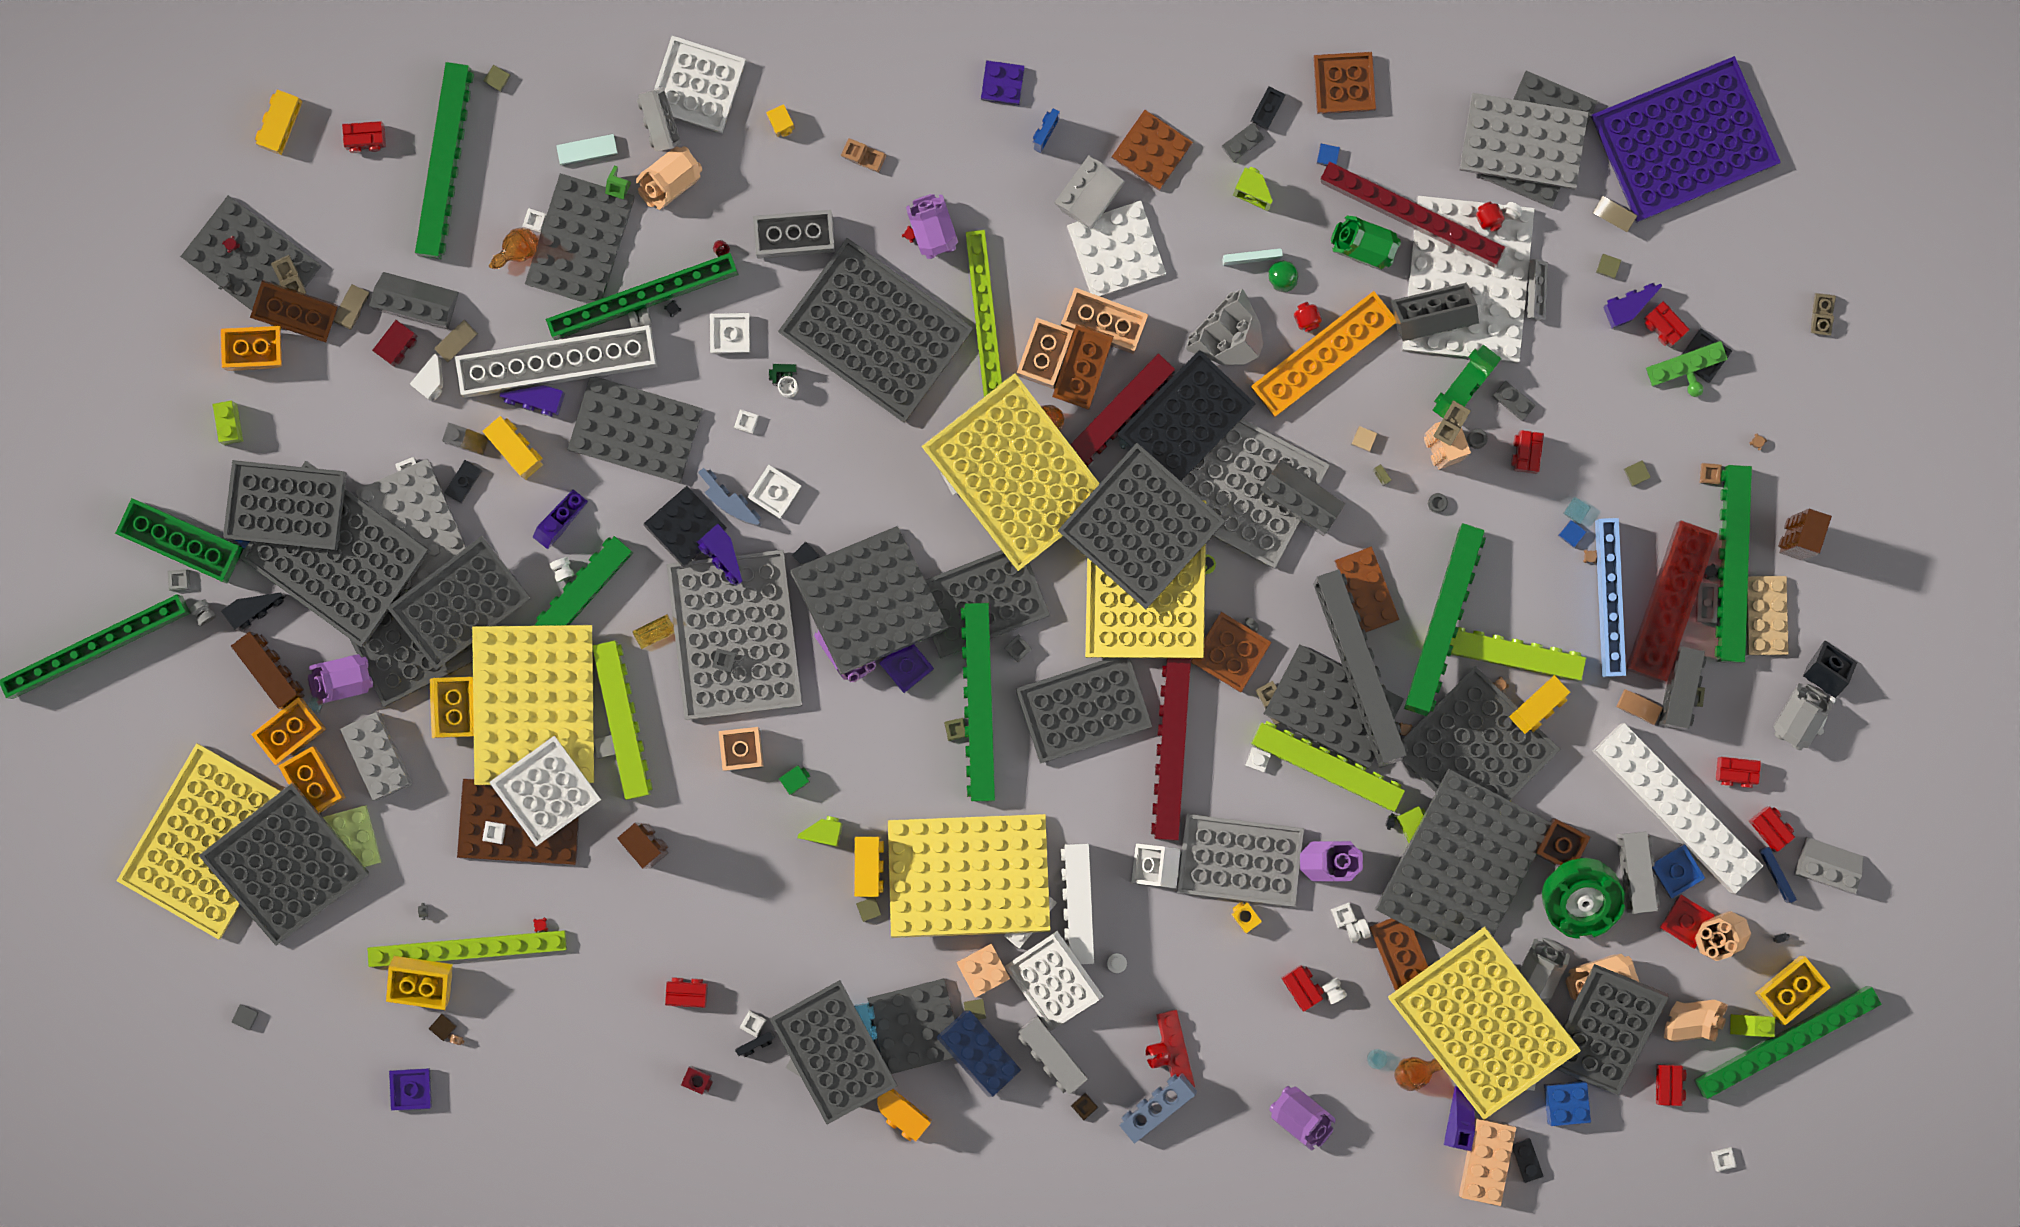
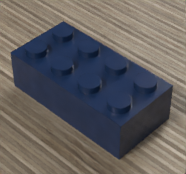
M970 1010L964 1011L936 1037L987 1097L995 1096L1021 1071L1019 1066Z

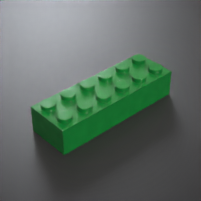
M131 498L115 534L227 584L244 549Z

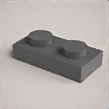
M1251 123L1224 143L1222 148L1234 162L1264 140L1265 137L1255 124Z
M1507 381L1493 395L1498 402L1521 421L1536 406Z
M1697 583L1696 622L1717 623L1718 583Z

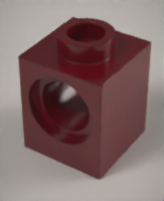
M689 1066L681 1086L703 1095L705 1091L709 1092L713 1081L710 1080L712 1075ZM695 1076L703 1078L702 1086H696L693 1083Z

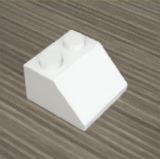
M1136 844L1131 883L1176 888L1181 849Z

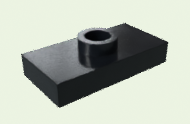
M464 460L444 493L462 504L482 470Z

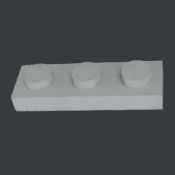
M1532 259L1529 265L1527 318L1539 321L1546 320L1548 262Z

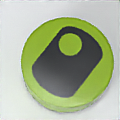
M1207 554L1205 575L1212 573L1216 567L1215 559Z

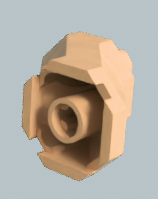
M676 146L640 173L636 178V183L640 182L638 193L648 206H657L656 209L661 210L699 180L702 166L696 161L687 147L683 146L680 148Z
M1729 911L1703 922L1695 940L1700 954L1714 961H1719L1743 950L1751 936V931L1745 918Z
M1622 954L1610 955L1576 966L1569 970L1571 974L1566 979L1570 997L1574 1000L1577 999L1594 964L1639 982L1632 959Z
M1717 1000L1692 1003L1676 1001L1669 1014L1671 1016L1670 1022L1667 1021L1665 1025L1664 1038L1673 1042L1703 1038L1715 1042L1718 1030H1722L1725 1025L1726 1019L1723 1018V1015L1726 1013L1728 1004Z

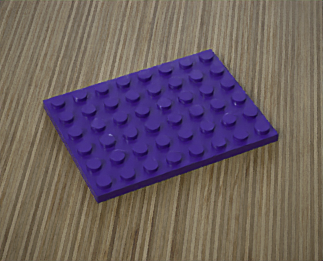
M1735 56L1591 115V119L1631 212L1637 215L1636 223L1781 163Z

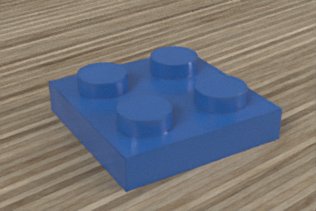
M1053 108L1051 112H1046L1042 120V129L1038 128L1033 136L1035 151L1039 153L1043 151L1059 121L1060 111Z
M1685 844L1656 860L1654 867H1652L1671 899L1705 879Z

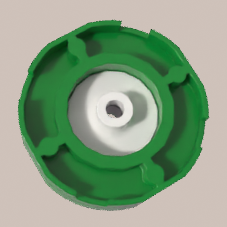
M1579 858L1563 863L1546 879L1542 889V902L1553 927L1568 937L1580 939V936L1592 935L1597 937L1606 933L1621 918L1625 909V893L1615 871L1599 860Z

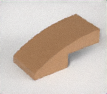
M848 138L841 154L843 158L877 173L880 172L887 156L883 152L867 147L866 144Z
M1624 689L1616 706L1652 725H1655L1663 708Z

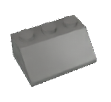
M664 87L639 94L637 103L645 116L643 123L645 128L649 129L651 147L655 148V151H661L681 144Z
M1088 155L1054 203L1064 214L1092 229L1125 181L1103 163Z
M1806 837L1794 875L1847 893L1856 894L1862 876L1863 856Z

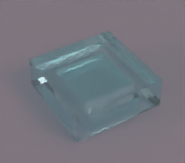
M1573 497L1563 514L1580 524L1591 507Z

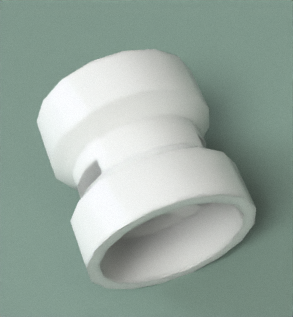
M785 376L779 380L778 389L783 397L792 398L798 392V385L794 378Z
M568 557L550 563L551 569L556 574V582H562L575 576L574 571L569 567L570 561Z
M1365 919L1359 920L1356 924L1350 923L1346 925L1352 944L1358 942L1361 938L1367 939L1371 937Z
M1338 978L1321 986L1323 992L1328 995L1327 1000L1330 1005L1347 996L1346 991L1340 987L1341 982Z

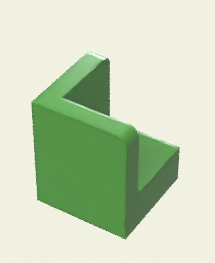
M614 165L607 178L605 194L624 199L631 186V182L617 177L618 166Z

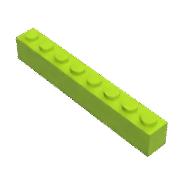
M1459 627L1456 638H1452L1450 645H1453L1451 655L1549 676L1555 675L1556 677L1573 681H1582L1586 657H1582L1580 652L1570 651L1568 654L1563 653L1561 648L1550 647V650L1544 649L1542 644L1531 643V646L1525 645L1519 639L1506 641L1500 635L1487 637L1481 631L1473 630V633H1468L1462 627Z
M617 641L592 645L625 800L651 795L650 790H653L652 782L646 776V771H649L646 759L643 760L641 753L644 752V745L642 740L638 739L637 734L640 732L638 721H635L633 716L636 713L634 702H630L629 694H632L631 685L626 683L625 679L628 671L626 664H622L621 656L624 655L622 645H618Z
M1271 722L1260 723L1251 745L1389 811H1396L1405 790L1401 789V784L1392 780L1388 783L1383 780L1384 776L1376 772L1369 774L1365 772V767L1357 763L1354 766L1347 763L1348 759L1337 755V757L1329 755L1331 751L1321 746L1317 749L1311 746V741L1304 738L1300 741L1294 738V733L1285 729L1281 732L1276 729L1277 725Z

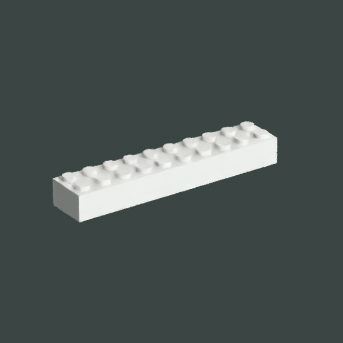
M649 325L455 356L460 393L464 398L658 367L652 329Z
M1625 723L1619 724L1593 750L1594 754L1682 844L1686 845L1687 849L1730 893H1737L1763 867L1749 850Z

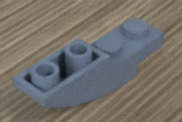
M703 468L698 472L710 487L704 493L721 510L744 523L757 527L761 525L758 521L761 517L754 509L752 511L746 506L748 501L742 494L738 496L734 493L728 497L727 495L730 492L723 484L719 486L716 483L717 477L711 469L706 471Z

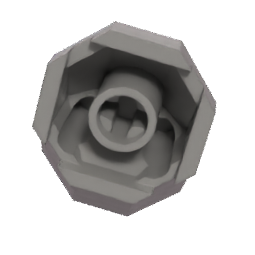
M1798 683L1775 721L1773 727L1776 730L1775 736L1780 740L1789 742L1797 750L1808 748L1831 711L1833 703L1831 700L1829 702L1825 700L1827 695L1810 684L1802 687V684Z
M1537 938L1530 945L1519 971L1543 1002L1548 1004L1568 965L1570 955L1567 953L1565 956L1562 945L1548 938H1543L1541 941H1538Z

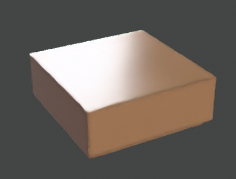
M1702 463L1700 483L1720 485L1722 465Z

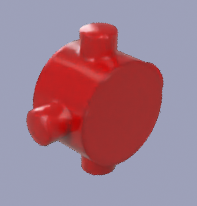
M907 226L905 233L902 234V238L905 237L910 243H913L915 239L911 226Z
M545 917L533 920L536 933L548 930Z

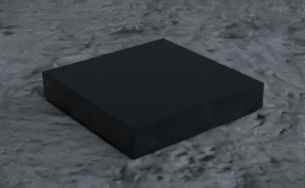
M1700 328L1682 354L1716 343L1718 340ZM1722 344L1728 358L1732 350ZM1725 361L1694 371V373L1710 383Z

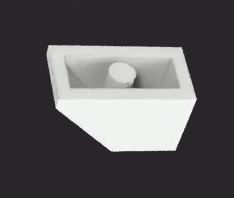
M436 354L432 356L410 383L411 386L430 401L440 396L443 387L441 359Z

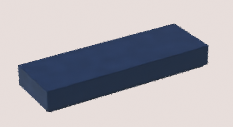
M1770 847L1760 849L1759 853L1786 903L1796 901L1797 899Z

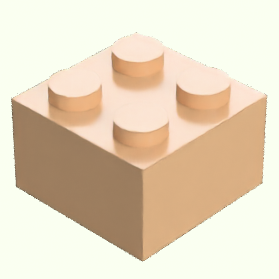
M759 727L719 731L723 771L764 767Z
M992 943L956 962L975 998L1010 979Z

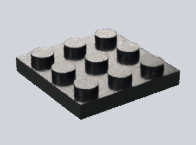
M688 486L684 487L643 524L683 568L702 552L697 542L717 524L724 531L727 529Z

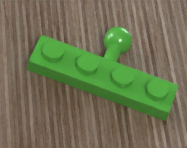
M1718 341L1648 366L1646 371L1652 386L1686 375L1689 381L1688 393L1692 397H1699L1703 393V385L1697 382L1694 371L1728 359L1722 342Z

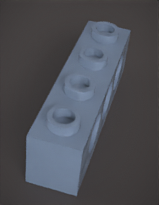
M1183 1073L1179 1076L1174 1074L1166 1081L1168 1084L1164 1088L1159 1086L1151 1093L1153 1096L1149 1100L1144 1098L1136 1105L1137 1109L1134 1112L1129 1110L1121 1117L1122 1122L1119 1126L1134 1144L1196 1095L1197 1090ZM1174 1091L1177 1094V1098L1171 1099L1167 1092ZM1159 1103L1162 1110H1154L1152 1104ZM1144 1115L1147 1122H1139L1137 1116Z

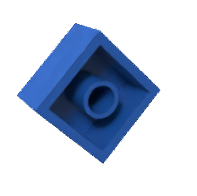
M1587 1082L1544 1084L1548 1125L1559 1126L1591 1123Z

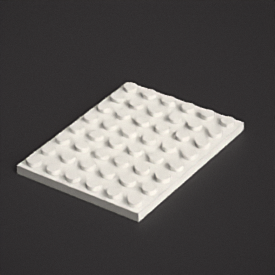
M1418 196V205L1504 246L1505 252L1495 269L1414 229L1407 296L1467 282L1477 303L1479 323L1469 327L1457 328L1431 336L1403 341L1402 351L1468 358L1475 348L1479 350L1482 345H1485L1502 358L1500 361L1519 363L1535 208L1521 207L1522 215L1519 219L1510 220L1505 217L1501 224L1502 227L1497 231L1491 232L1490 230H1483L1476 218L1477 208L1484 204L1482 202ZM1498 204L1502 211L1505 205Z

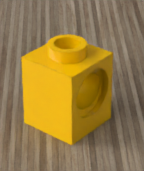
M784 104L766 112L777 137H786L795 129Z
M1240 902L1232 908L1234 912L1231 915L1244 933H1248L1262 922L1248 902L1245 904ZM1245 910L1250 913V919L1247 922H1243L1240 919V913Z

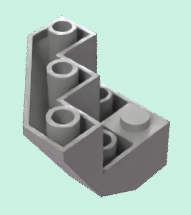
M1240 289L1227 295L1222 303L1208 315L1205 321L1190 334L1186 345L1187 351L1196 354L1200 350L1211 361L1221 365H1245L1260 356L1263 347L1261 326L1245 291Z

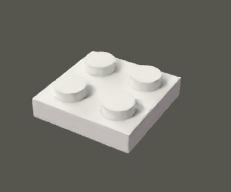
M710 314V353H750V314Z
M768 465L747 498L781 519L802 486Z

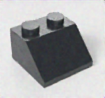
M1824 641L1807 665L1803 677L1820 687L1825 693L1836 698L1850 683L1858 662L1827 641Z

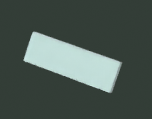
M614 134L556 145L560 165L618 154Z
M1280 248L1226 254L1222 260L1223 266L1278 260L1283 255Z

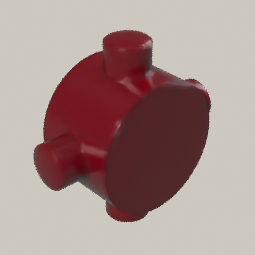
M231 236V238L226 239L222 243L228 249V253L240 247V244L234 240V236Z

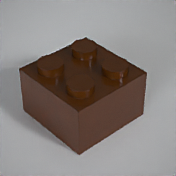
M1556 818L1551 819L1550 822L1552 824L1536 855L1558 867L1570 860L1579 859L1591 837Z

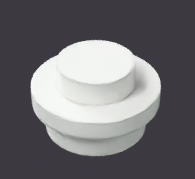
M1513 202L1507 203L1502 209L1505 217L1510 220L1519 219L1522 215V208Z
M1115 953L1108 958L1107 966L1113 973H1121L1126 969L1127 960L1122 954Z

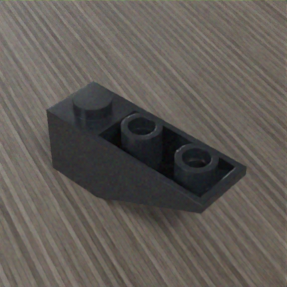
M280 592L236 599L221 610V612L234 630L245 631L252 626L251 622L256 618L259 620L268 614L267 610L271 607L276 608L281 605L286 594Z

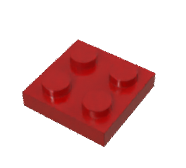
M1680 894L1660 929L1695 949L1697 946L1695 937L1702 923L1714 918L1715 915Z

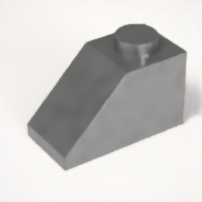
M448 422L442 441L445 444L483 456L488 438L485 435Z

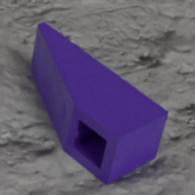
M1655 283L1644 286V290L1640 292L1632 290L1626 293L1624 298L1619 299L1617 296L1607 300L1608 304L1603 308L1611 328L1613 329L1632 321L1658 292L1662 284L1655 285Z
M545 385L500 393V397L504 399L506 404L515 406V403L523 405V409L534 411L535 408L541 410V414L552 417L553 414L559 415L565 396L562 390Z
M572 489L536 527L533 538L546 549H549L588 501Z
M717 524L697 542L699 544L698 547L705 555L708 554L713 559L712 563L717 569L723 570L726 574L725 578L731 584L737 586L742 582L732 540Z
M1455 1086L1444 1145L1471 1151L1475 1135V1110L1462 1091Z

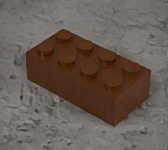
M1809 508L1787 518L1784 529L1787 530L1785 536L1781 537L1778 545L1780 548L1779 553L1798 560H1804L1820 554L1832 516Z
M249 631L232 644L231 647L276 707L284 709L296 698H303L305 696L302 692L304 688L298 681L295 682L291 678L292 672L290 669L278 661L281 658L275 650L271 651L269 649L267 639L262 634L259 635Z
M635 822L617 837L619 842L642 869L652 868L669 853L666 850L668 845L662 839H657L654 836L656 831L649 823Z

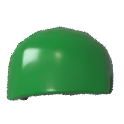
M1285 260L1275 262L1269 269V281L1277 291H1291L1297 285L1298 271L1291 262Z

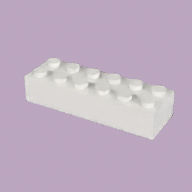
M1089 844L1064 845V849H1061V861H1065V869H1062V881H1066V888H1062L1063 901H1067V908H1063L1064 921L1068 920V928H1064L1065 941H1069V948L1080 964H1094Z

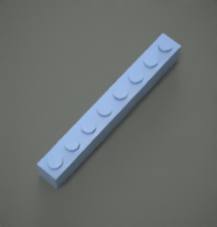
M1605 518L1595 521L1602 677L1626 676L1619 518Z

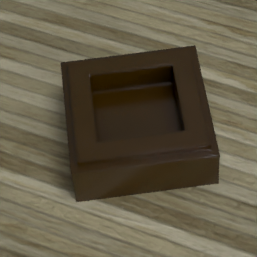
M442 1013L429 1027V1030L444 1042L457 1025Z
M1086 1092L1071 1104V1107L1083 1121L1099 1108Z

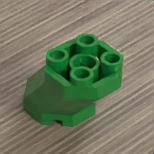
M1349 215L1344 218L1346 219L1345 222H1339L1336 225L1331 237V243L1335 247H1332L1333 252L1376 269L1389 268L1393 264L1395 254L1401 244V240L1397 238V233Z

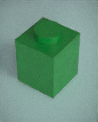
M798 765L780 777L779 780L788 794L792 795L810 783L808 778L811 776L805 767L801 768Z

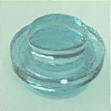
M1374 1049L1369 1052L1367 1062L1372 1068L1381 1069L1387 1063V1056L1384 1051Z

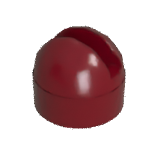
M717 240L714 243L713 251L720 257L728 254L730 247L725 241Z

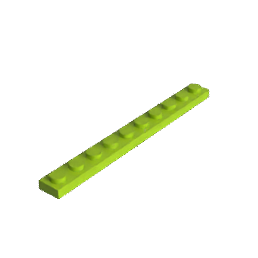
M985 230L965 233L983 395L985 397L1002 383L986 236Z
M565 930L367 947L369 967L389 966L394 956L435 962L567 950Z

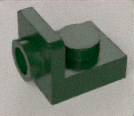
M773 364V369H769V381H772L773 386H778V374H781V377H793V375H797V365Z

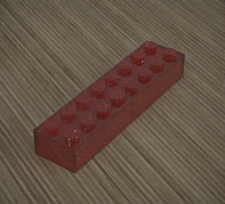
M1682 520L1676 522L1626 666L1627 671L1661 683L1667 682L1718 533Z

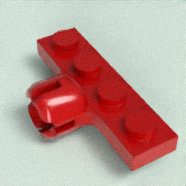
M1177 1010L1156 1014L1162 1039L1160 1043L1146 1047V1056H1156L1147 1059L1151 1068L1168 1066L1171 1077L1174 1074L1179 1076L1183 1073L1195 1087Z

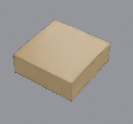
M1359 426L1351 445L1370 452L1377 433Z

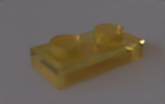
M668 614L632 631L640 648L643 649L673 634L674 625Z

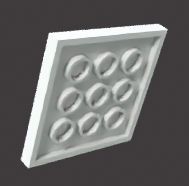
M672 36L654 89L664 87L674 119L723 133L746 59Z
M1141 201L1103 213L1092 229L1080 222L1067 225L1090 293L1101 297L1166 275Z
M555 735L489 782L536 846L601 800Z
M1058 931L1004 966L1049 1031L1103 998L1099 989Z

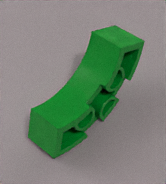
M1482 345L1479 350L1475 348L1468 356L1470 361L1444 394L1441 392L1434 400L1437 404L1432 410L1443 418L1453 400L1465 407L1502 358L1485 345Z

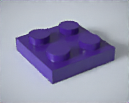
M986 60L981 100L1019 105L1025 66Z
M915 644L889 654L879 663L903 693H906L934 670L933 666Z
M430 1068L389 1071L391 1111L432 1108Z

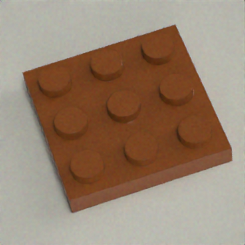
M1372 52L1313 56L1317 114L1376 110Z
M1144 110L1111 158L1160 191L1193 142L1147 110Z
M1220 612L1204 639V658H1193L1191 663L1241 693L1272 642Z

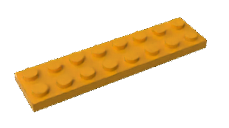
M1375 291L1371 292L1251 386L1252 390L1271 414L1276 417L1396 324L1394 315Z

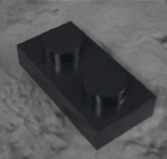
M1268 86L1250 122L1268 130L1286 94Z
M771 1030L736 1048L735 1051L738 1056L743 1054L745 1058L755 1053L754 1048L760 1045L764 1048L772 1044L771 1039L775 1038Z
M1528 1138L1514 1143L1512 1150L1524 1183L1544 1177L1531 1139Z

